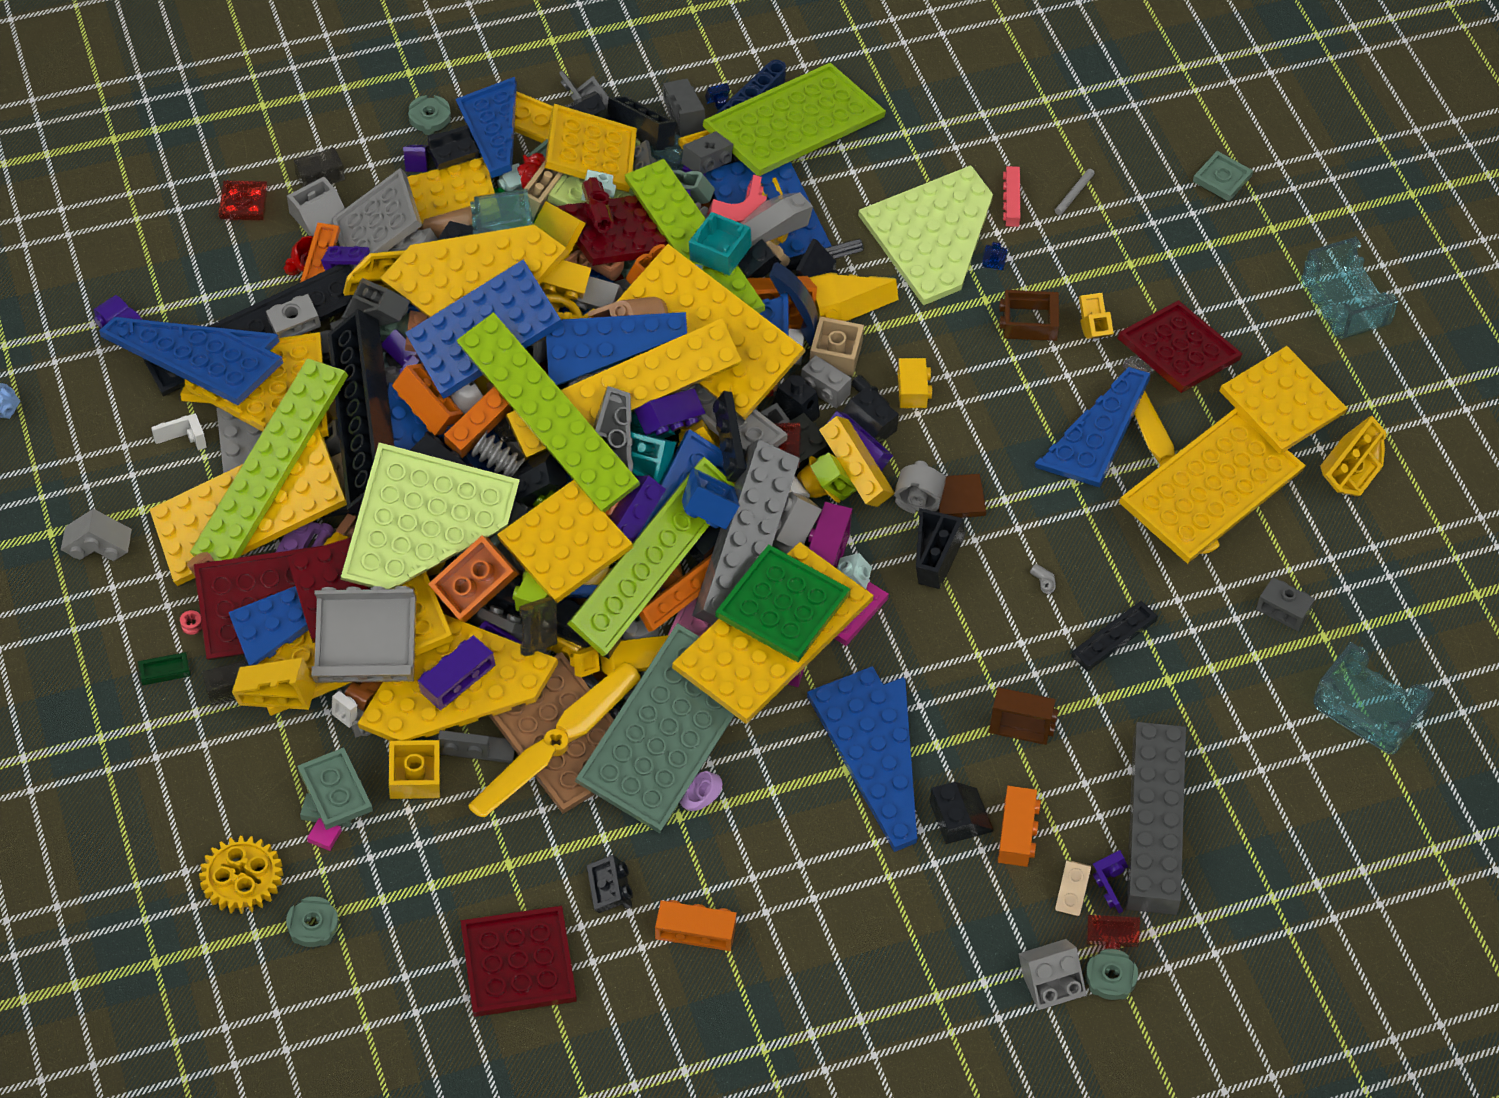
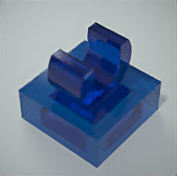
M728 83L708 87L705 94L707 104L715 102L716 109L720 110L727 103L726 99H728L730 92Z
M993 242L992 246L986 245L982 267L1004 270L1008 248H1002L1001 243Z

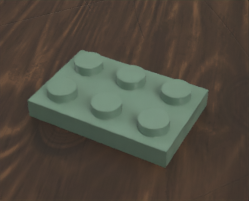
M344 747L297 766L326 830L373 811L368 796Z

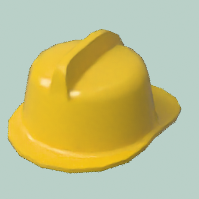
M810 456L809 464L797 474L798 480L810 494V497L818 498L829 495L834 501L840 503L841 500L820 485L810 467L817 459L814 456Z

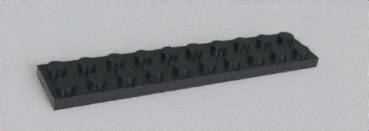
M347 264L334 266L207 327L274 334L266 311L274 305L284 304L297 296H304L306 294L309 295L321 322L346 310L353 295L344 296L343 291L346 278L352 272V268ZM143 358L162 396H166L185 386L184 378Z

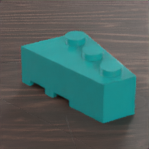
M631 430L632 472L637 476L649 475L660 484L672 461L676 442Z

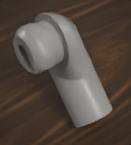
M1035 564L1030 574L1040 579V587L1044 593H1052L1056 588L1054 574Z

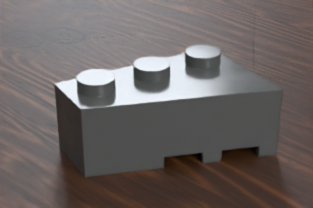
M686 78L663 83V100L670 118L676 121L675 132L677 137L681 138L704 131L705 109L689 80Z
M362 278L342 319L345 320L359 309L378 319L379 326L399 322L406 315L410 300Z

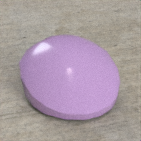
M708 771L700 772L680 801L681 806L688 811H697L711 804L722 790V779L719 775Z

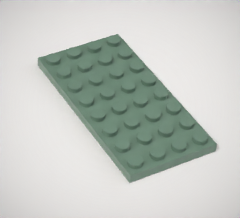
M678 623L575 779V782L658 833H661L735 716L672 668V663L700 637Z

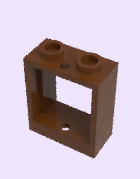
M1005 290L1004 299H1000L999 312H1003V316H1000L999 329H1003L1004 339L1057 341L1059 331V292ZM1010 308L1047 310L1048 324L1010 322Z
M997 687L989 733L1047 745L1048 736L1053 737L1058 715V709H1054L1056 699Z

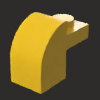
M1096 293L1079 296L1082 314L1080 322L1085 337L1092 339L1113 335L1110 312H1105L1103 294Z

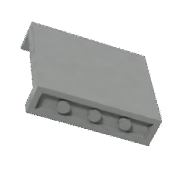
M374 586L371 587V590H361L359 587H347L346 590L324 587L322 590H315L317 598L315 664L312 666L311 672L315 683L414 681L416 595L413 589L407 586H397L395 589Z

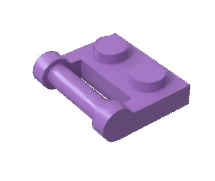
M312 521L285 534L276 552L307 548L314 534L318 536L312 547L323 546L327 538L331 537L334 528L327 523L319 524Z

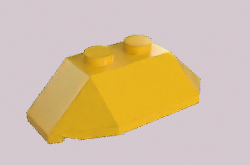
M404 251L369 253L347 276L343 291L344 296L354 295L362 278L394 291L383 283L380 278Z
M1369 416L1344 435L1320 465L1323 476L1337 493L1361 496L1384 465L1386 431L1373 416Z

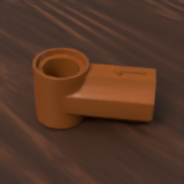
M352 682L344 695L351 697L356 702L357 708L364 712L382 682Z

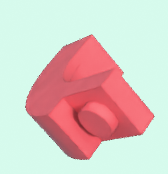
M753 175L747 187L745 201L741 203L728 204L713 199L708 209L707 217L711 212L741 223L766 201L767 197L762 195L763 186H760L762 177Z

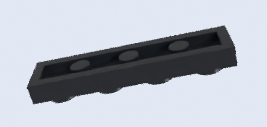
M723 391L713 403V412L716 417V430L719 434L720 450L723 456V469L725 470L727 481L736 482L746 470L733 395L732 392Z
M1140 601L1072 651L1071 657L1088 672L1156 622L1158 615L1143 601Z

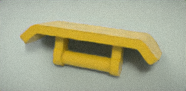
M669 635L621 641L610 659L600 655L602 671L609 675L624 662L633 665L638 672L646 671Z

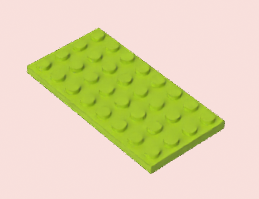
M828 63L704 119L703 127L710 134L717 131L732 142V154L753 173L761 176L884 118L886 110L833 64Z

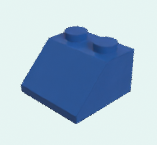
M692 468L682 498L685 513L693 518L700 517L704 519L707 524L714 528L721 527L726 530L740 507L735 488Z

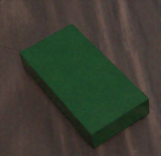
M186 652L138 661L142 686L191 676Z

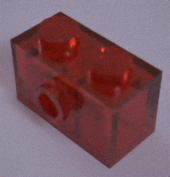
M1088 915L1087 945H1103L1105 949L1120 950V946H1139L1140 917Z

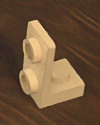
M1066 860L1055 907L1056 911L1076 916L1080 915L1091 865Z

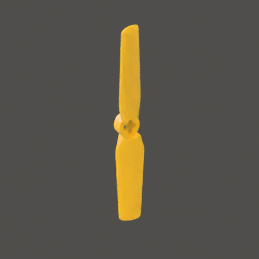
M1144 391L1134 415L1146 444L1159 462L1160 467L1175 455L1174 445L1148 395ZM1215 541L1201 554L1216 550L1220 545L1219 541Z
M622 663L568 707L556 724V729L548 731L544 739L525 749L468 805L469 809L479 817H486L545 768L553 756L563 755L568 749L569 742L587 734L640 681L641 676L637 669L630 663ZM552 740H560V745H552Z

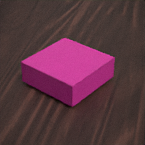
M318 818L307 837V841L331 851L342 829L337 825L326 830L322 820Z

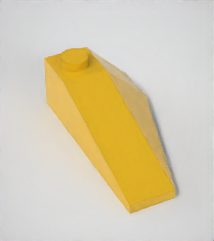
M826 273L809 277L817 286L815 306L818 318L821 316L848 321L899 300L895 278L859 277L852 274L847 276L838 275L837 273Z

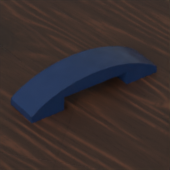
M774 263L769 277L779 294L788 292L803 318L800 331L811 347L819 322L814 301L796 275L780 263Z

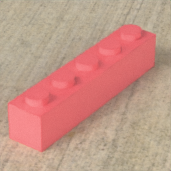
M1006 166V172H1003V180H1005L1003 182V190H1005L1003 192V200H1005L1003 202V210H1005L1003 212V221H1005V226L1019 227L1020 167Z

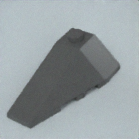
M607 386L593 428L632 472L631 396L628 392Z

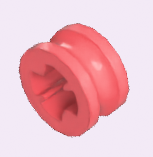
M189 610L181 615L180 624L182 631L189 635H194L201 631V615L197 611ZM192 620H195V621H196V623L193 624V625H192V623H190V625H187V622H188V621H191V622H192Z

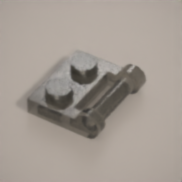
M549 596L520 606L519 613L522 616L523 644L520 646V654L531 656L536 651L556 645L557 601Z

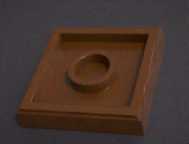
M980 474L946 476L938 512L959 518L986 516Z

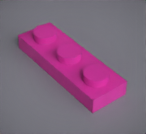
M871 582L867 584L866 590L874 595L873 601L834 638L845 646L850 643L888 600L889 594Z

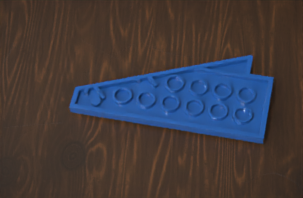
M114 317L99 330L102 338L236 405L243 402L283 364L282 357L270 351L280 342L278 335L273 333Z
M872 666L808 691L807 698L893 851L896 852L917 843L905 678L902 677L883 685Z

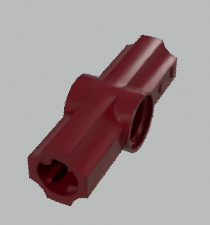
M589 177L582 184V190L587 203L586 214L592 219L593 226L599 233H607L614 226V220L608 204L609 195L604 191L602 182L598 181L597 177Z

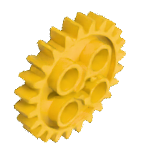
M240 836L238 842H234L232 837H230L228 845L221 841L219 842L221 849L211 848L213 856L205 855L206 863L200 865L202 873H199L200 881H202L200 885L202 890H205V898H210L213 906L219 903L221 911L228 906L231 914L235 908H239L240 914H243L245 907H248L253 912V905L257 904L260 908H263L262 901L264 899L269 902L272 901L270 893L278 894L277 886L282 885L281 876H283L281 859H278L277 851H272L270 844L264 846L262 839L254 843L253 836H250L248 841L244 842L243 837ZM235 858H242L239 861H232ZM257 868H263L261 871H254ZM222 878H229L224 882L219 881ZM244 888H251L245 892L241 891Z

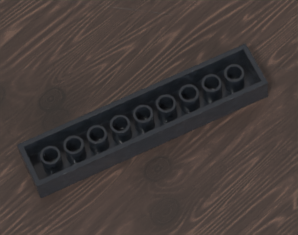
M357 309L328 333L331 366L344 370L348 374L347 379L335 397L347 510L359 515L378 444L383 443L394 446L379 320Z

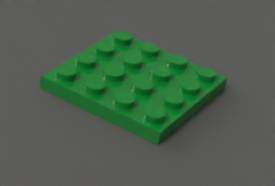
M768 544L716 610L715 617L790 659L799 662L848 598L851 589Z

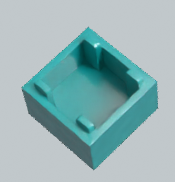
M711 212L689 241L690 260L730 276L752 246L751 227Z

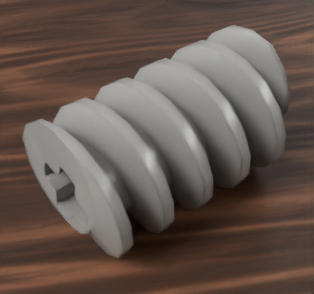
M486 431L473 448L471 456L474 457L480 453L479 462L488 459L487 468L496 465L494 473L498 474L504 471V476L512 477L525 458L517 461V452L509 455L510 447L508 446L502 450L503 441L500 440L494 444L495 435L493 434L486 438Z

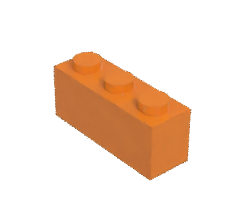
M421 364L406 366L392 384L393 388L398 392V396L405 400L411 407L412 412L423 421L428 431L432 432L435 436L443 434L448 426L455 424L464 414L449 396L443 399L427 370Z
M493 387L444 434L445 444L463 458L479 442L486 431L488 434L506 417V414L512 411L511 406Z
M1007 786L998 863L1028 867L1029 858H1034L1036 843H1031L1032 836H1037L1038 821H1034V814L1039 815L1041 800L1036 799V789Z
M661 900L655 926V939L731 952L737 913L725 908L711 909L700 904L687 905L681 904L676 900Z

